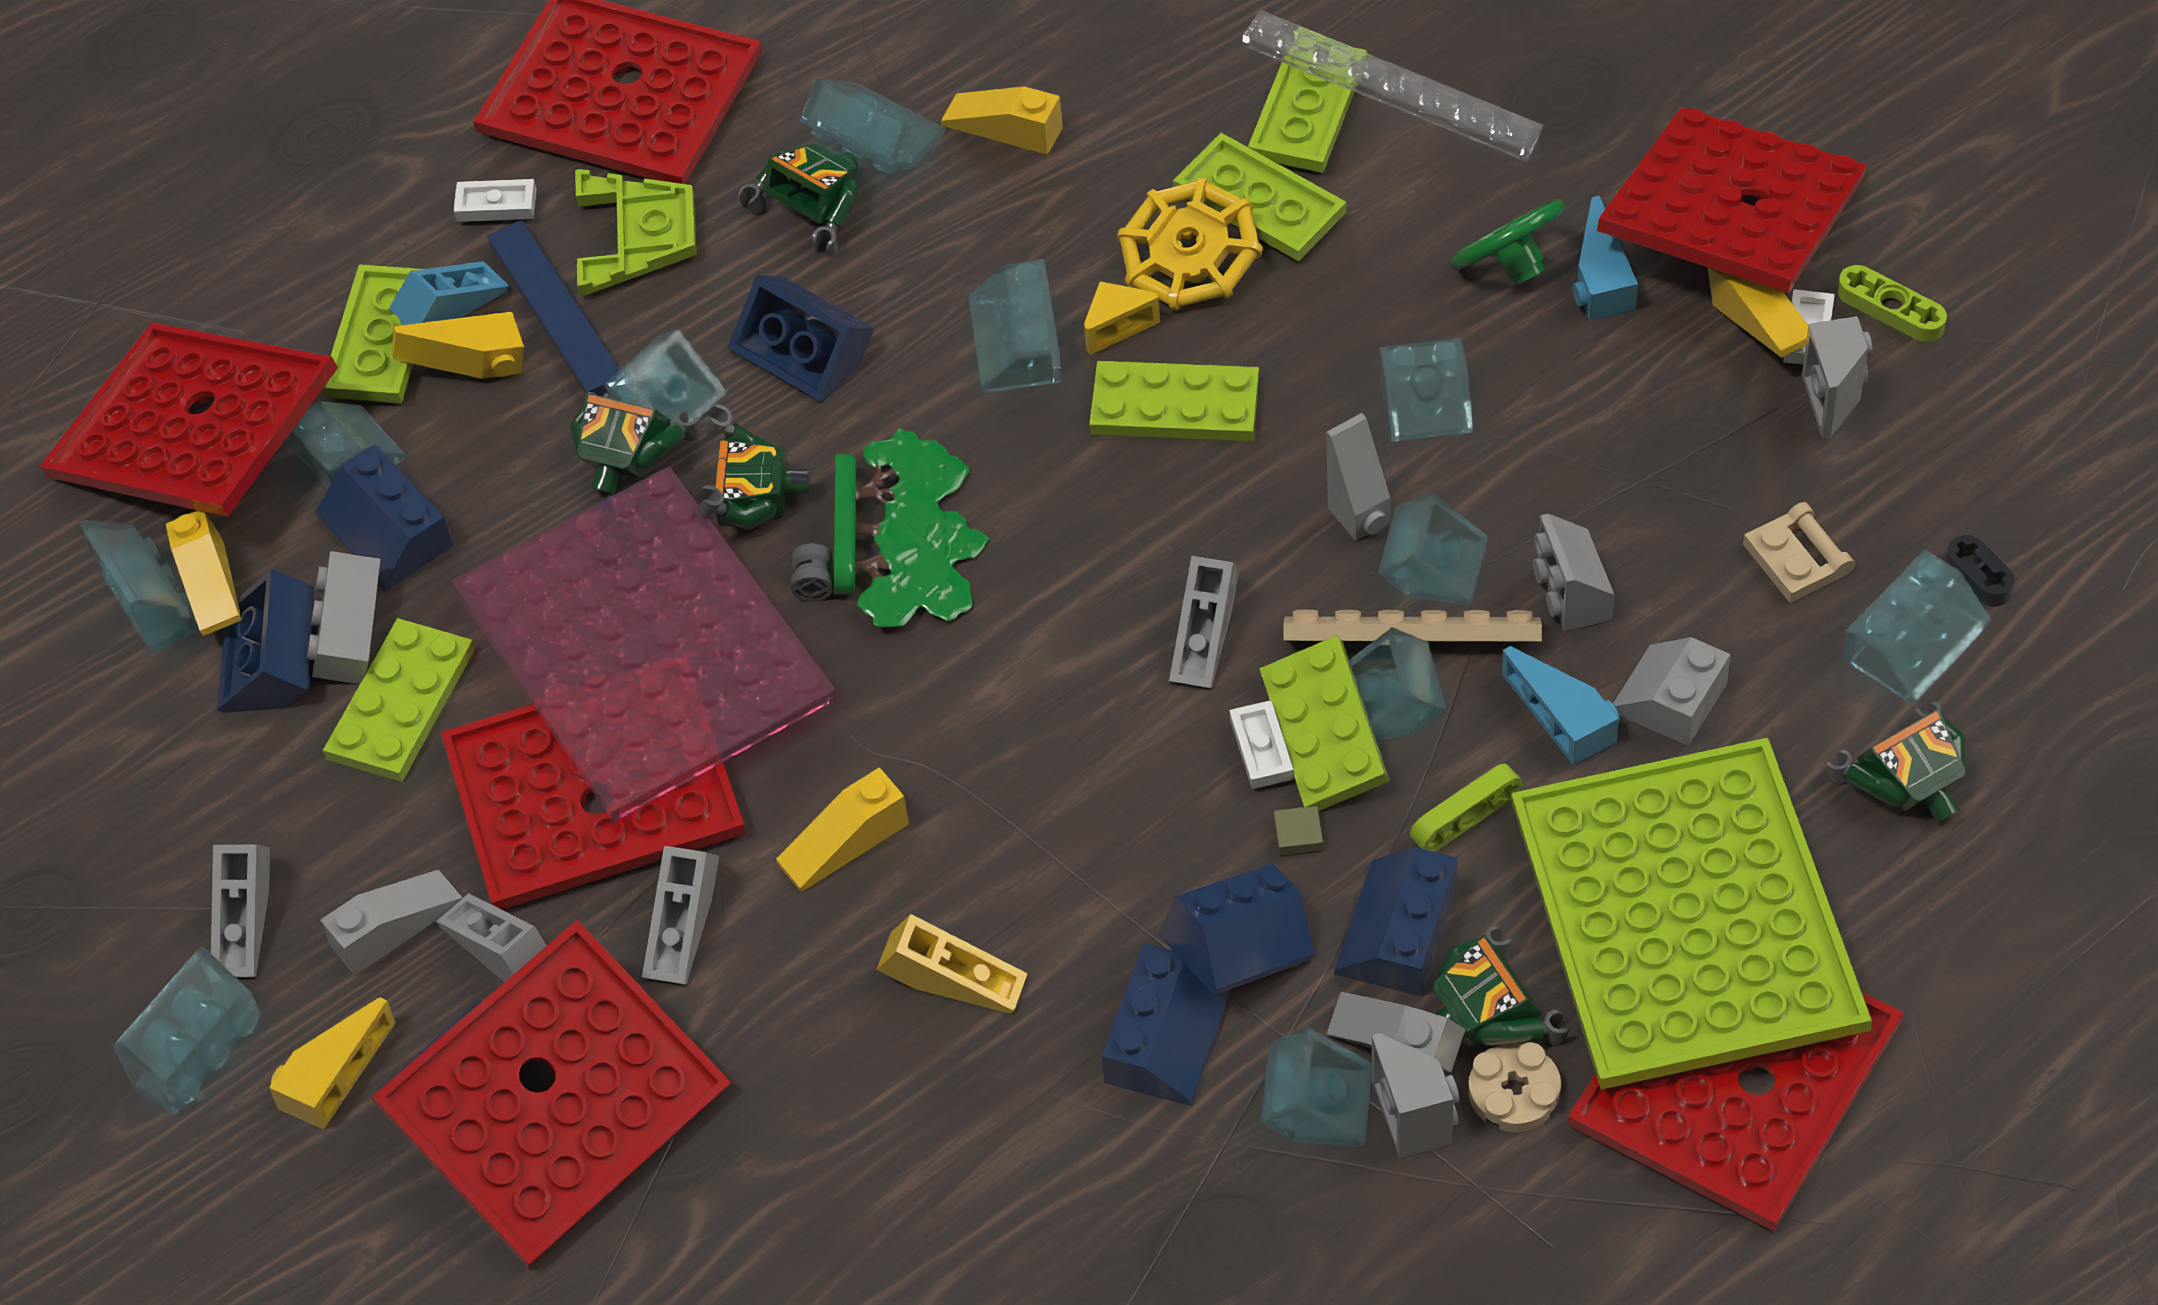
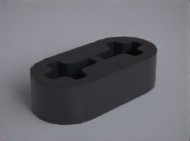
M1970 535L1954 538L1948 546L1946 567L1950 573L1982 604L1992 607L2001 606L2008 602L2014 586V575L2011 570L1978 538ZM1961 553L1965 557L1960 559L1958 556ZM1973 555V561L1968 556ZM1988 581L1992 585L1988 587L1986 582ZM1996 584H2002L2001 588L1999 589Z

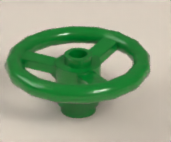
M1560 199L1547 202L1473 242L1452 257L1451 264L1453 268L1461 270L1491 256L1499 259L1509 278L1513 276L1516 284H1520L1545 270L1541 262L1544 257L1531 233L1561 216L1565 211V203Z

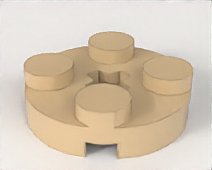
M1536 1043L1498 1045L1478 1054L1474 1059L1473 1069L1469 1076L1470 1103L1475 1113L1486 1122L1487 1118L1491 1122L1499 1124V1129L1516 1133L1540 1127L1550 1118V1113L1555 1109L1560 1100L1561 1078L1555 1063L1545 1055L1543 1048ZM1510 1080H1518L1525 1084L1522 1086V1094L1514 1095L1511 1089L1504 1090L1502 1086L1508 1084Z

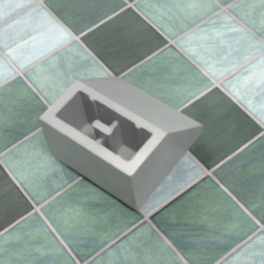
M1549 513L1540 515V530L1538 534L1534 535L1538 558L1533 559V569L1537 582L1539 584L1545 583L1548 591L1546 592V602L1550 615L1552 617L1558 616L1564 632L1613 620L1614 593L1588 529Z

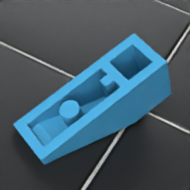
M1600 196L1592 197L1578 266V282L1573 283L1575 302L1578 307L1584 306L1589 321L1636 310L1638 283L1619 239L1597 231L1599 217L1605 210Z
M484 261L410 271L389 309L400 319L402 325L457 319L464 317L506 293L510 286Z
M1511 646L1503 650L1502 675L1572 765L1617 743L1618 723H1620L1619 713L1614 704L1609 700L1604 701L1594 687Z

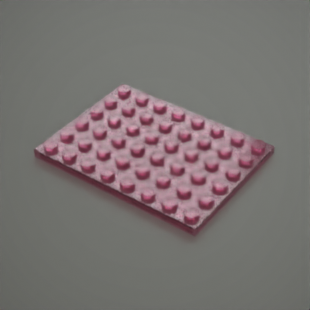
M670 466L451 580L455 593L613 822L838 699L834 686L711 521L699 515V505Z

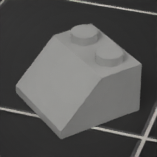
M1858 316L1808 324L1802 378L1822 439H1828L1833 436L1860 401L1863 383L1868 382L1869 375L1866 359L1872 356V341L1869 332L1862 331Z
M1692 637L1651 644L1613 704L1619 716L1689 746L1727 685L1731 654Z
M1382 1033L1372 1035V1082L1399 1158L1452 1144L1453 1126L1458 1125V1115L1454 1103L1459 1102V1094L1453 1076L1444 1075L1438 1059Z

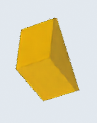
M1100 282L1084 323L1086 350L1089 355L1159 324L1160 311L1157 294L1153 291Z

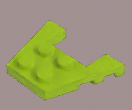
M575 170L578 206L617 202L618 254L577 259V286L580 296L591 294L697 255L695 198L692 185L644 179L643 183L624 181L622 175L608 173L607 177L603 178L591 176L589 170Z

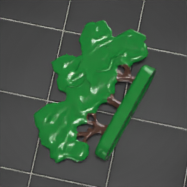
M898 429L889 440L872 441L864 447L863 456L867 464L874 467L877 471L873 478L865 485H861L856 481L855 456L853 454L835 453L834 594H852L855 590V569H864L873 577L872 585L859 597L857 606L866 615L873 617V624L876 627L904 626L920 606H924L928 613L943 618L945 621H951L959 613L967 612L973 604L970 582L961 577L960 573L952 565L957 560L975 558L984 549L985 544L990 538L977 529L967 527V520L958 512L942 511L938 506V501L960 488L969 473V467L958 457L950 455L947 449L936 440H919L916 433L903 429ZM883 465H891L892 469L887 472H881ZM893 474L899 476V482L893 487L880 490L877 488V486H884L882 479ZM890 493L894 500L888 501L882 497V494ZM866 496H874L879 499L886 508L884 520L878 524L856 523V500ZM855 533H871L880 548V554L866 560H856ZM878 568L890 569L891 574L881 575Z

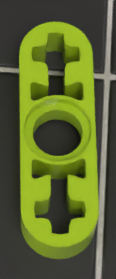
M1853 265L1841 272L1838 295L1844 303L1918 341L1933 342L1943 336L1947 313L1940 304L1865 266ZM1887 298H1894L1899 300L1903 306L1897 309H1889L1883 306L1881 301Z
M1504 763L1494 767L1419 818L1410 831L1411 839L1421 849L1436 852L1511 801V793L1520 791L1523 780L1508 764Z

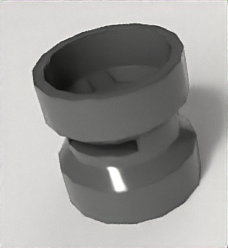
M815 543L804 544L795 548L791 554V566L794 571L791 577L792 594L798 599L809 602L826 599L833 591V579L829 573L833 568L832 551L826 546Z

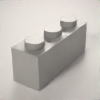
M330 551L327 567L319 566L315 591L323 592L322 601H314L311 625L319 626L318 635L310 634L307 659L314 660L312 677L355 684L362 682L369 660L380 559Z

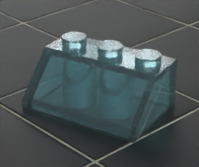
M827 79L815 80L799 121L813 128L811 134L828 142H832L834 139L843 144L841 150L844 152H849L859 158L866 156L873 160V167L893 174L895 170H911L944 136L946 128L857 82Z
M1045 259L1005 264L968 295L982 393L1062 382L1060 352Z
M84 520L79 523L99 573L151 655L197 632L191 619L194 613L187 593L183 591L178 594L175 590V587L179 584L168 564L161 567L158 564L157 560L161 556L150 537L142 539L134 525Z
M1924 549L1847 629L1843 660L1913 705L1990 624L1991 618L1962 573Z
M201 946L116 1041L113 1048L134 1090L176 1115L184 1104L190 1103L196 1097L200 1086L210 1074L224 1065L230 1051L243 1037L248 1036L254 1030L258 1019L262 1015L252 993L207 949Z

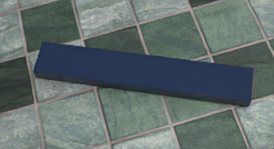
M523 220L487 235L490 247L584 393L595 392L596 395L601 396L624 385V375Z

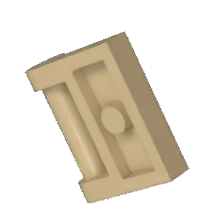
M1806 502L1798 503L1787 514L1744 534L1743 545L1789 603L1845 577L1855 567V561L1847 552H1841L1814 519L1815 512ZM1801 529L1828 563L1820 567L1793 532Z

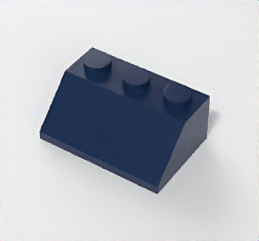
M756 275L727 348L816 400L825 401L860 365L874 328L783 276Z
M376 444L341 465L316 510L317 517L352 555L380 559L378 583L385 591L453 547L444 516Z
M271 569L237 598L242 620L224 627L217 710L229 713L284 709L297 697L305 694L311 681V675L308 673L309 660L307 659V651L312 628L314 586Z
M1414 847L1372 860L1334 969V975L1421 996L1457 888L1458 858Z
M1274 863L1175 896L1159 932V936L1213 995L1308 962L1314 955L1301 892Z
M1143 943L1101 1056L1104 1083L1191 1106L1230 998L1231 989L1213 995L1173 950Z

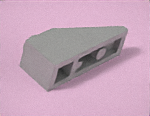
M1361 413L1326 432L1328 509L1355 541L1369 534L1373 535L1380 532L1390 523L1389 491L1367 418Z
M1191 556L1170 672V682L1212 689L1233 610L1240 571L1233 562Z
M213 845L210 977H256L269 896V847L260 845Z
M664 846L642 977L687 984L713 897L719 862L718 855Z
M435 870L359 894L320 921L331 948L355 976L437 921L462 899V896L439 870Z
M469 893L436 921L442 930L503 982L508 980L547 946L535 926Z
M1341 992L1327 1035L1372 1049V1035L1382 1033L1438 1059L1443 1071L1451 1073L1465 1029L1447 1017L1406 1005Z

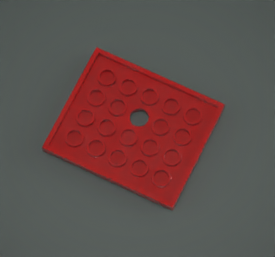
M549 0L474 119L475 131L645 178L686 184L762 54V44L759 40L603 0ZM631 67H635L642 72L641 77L631 84H620L613 79L614 74L625 73Z
M1681 107L1601 214L1598 220L1597 231L1789 293L1864 180L1867 165L1856 162L1849 156L1834 155L1818 150L1810 144H1799L1782 139L1772 132H1760L1744 127L1737 121L1722 120L1706 115L1698 109ZM1743 195H1752L1760 200L1753 206L1742 202L1741 197Z
M151 322L39 467L48 478L228 517L338 369V366L332 356ZM215 397L213 404L206 411L199 414H189V409L193 403L201 405Z
M687 657L441 732L491 903L501 910L662 860L664 846L696 850L746 834L745 826ZM595 790H604L607 795L614 796L615 800L612 807L606 812L592 814L582 808L587 800V794Z
M576 920L374 1094L372 1102L520 1261L529 1268L730 1086L731 1082L592 934ZM530 1060L536 1062L545 1061L552 1067L555 1080L548 1090L534 1093L523 1087L519 1079V1071L526 1062Z
M1861 992L1872 1020L1871 1031L1602 1090L1595 1074L1568 1115L1567 1125L1775 1232L1902 1023L1904 1012ZM1757 1067L1765 1069L1772 1075L1774 1087L1763 1095L1750 1094L1740 1086L1738 1081L1742 1072H1751Z

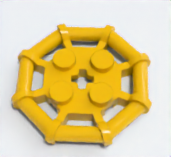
M1199 177L1196 182L1160 191L1152 189L1147 192L1146 200L1125 228L1119 229L1117 234V241L1121 243L1127 273L1125 277L1127 285L1132 288L1155 292L1160 301L1169 305L1170 310H1180L1181 306L1221 296L1227 299L1233 295V288L1253 261L1261 257L1263 251L1262 245L1258 242L1252 214L1254 205L1248 198L1241 199L1210 183L1209 179L1205 177ZM1193 199V201L1186 203L1187 207L1176 209V205L1168 207V204ZM1208 199L1225 209L1218 212L1204 203ZM1156 211L1160 213L1149 230H1145L1144 227ZM1235 220L1238 221L1241 239L1229 238L1227 225ZM1193 235L1197 236V243L1189 248L1183 247L1180 241L1182 238L1190 239ZM1139 244H1147L1150 248L1151 257L1141 263L1137 246ZM1229 253L1239 254L1222 276L1218 268ZM1156 271H1160L1173 278L1172 286L1170 288L1149 276ZM1207 276L1213 280L1212 283L1183 289L1186 281L1199 283L1206 279Z

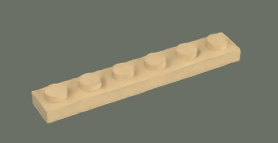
M1295 610L1293 611V617L1284 618V640L1325 641L1338 635L1341 641H1542V623L1540 617H1533V612L1526 610L1508 611L1507 617H1490V612L1484 610L1464 611V617H1447V612L1442 610L1421 611V617H1404V612L1400 610L1378 611V617H1361V611L1338 610L1335 611V617H1318V611Z

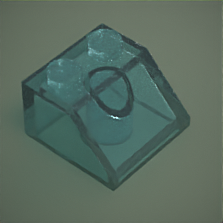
M679 330L656 336L603 385L615 400L656 409L671 419V423H676L675 415L679 411L688 413L689 422H692L695 417L700 418L727 393Z
M1461 338L1380 347V382L1391 442L1473 432L1468 371Z
M318 401L308 408L289 434L295 453L327 489L330 487L341 465L374 444L395 465L406 459L404 452L361 405Z
M1430 491L1395 507L1378 574L1407 596L1465 606L1469 605L1473 601L1488 536Z
M1391 627L1349 660L1376 741L1416 734L1447 711L1428 641Z
M1309 1027L1271 1042L1269 1045L1260 1123L1293 1142L1351 1147L1365 1145L1372 1063Z

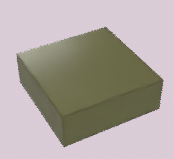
M1317 806L1274 811L1280 856L1323 851V839Z

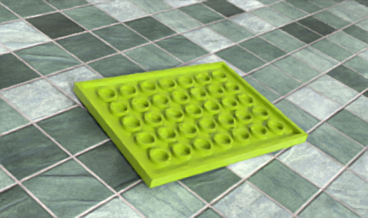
M1768 738L1511 793L1515 816L1601 1090L1871 1031V1017Z

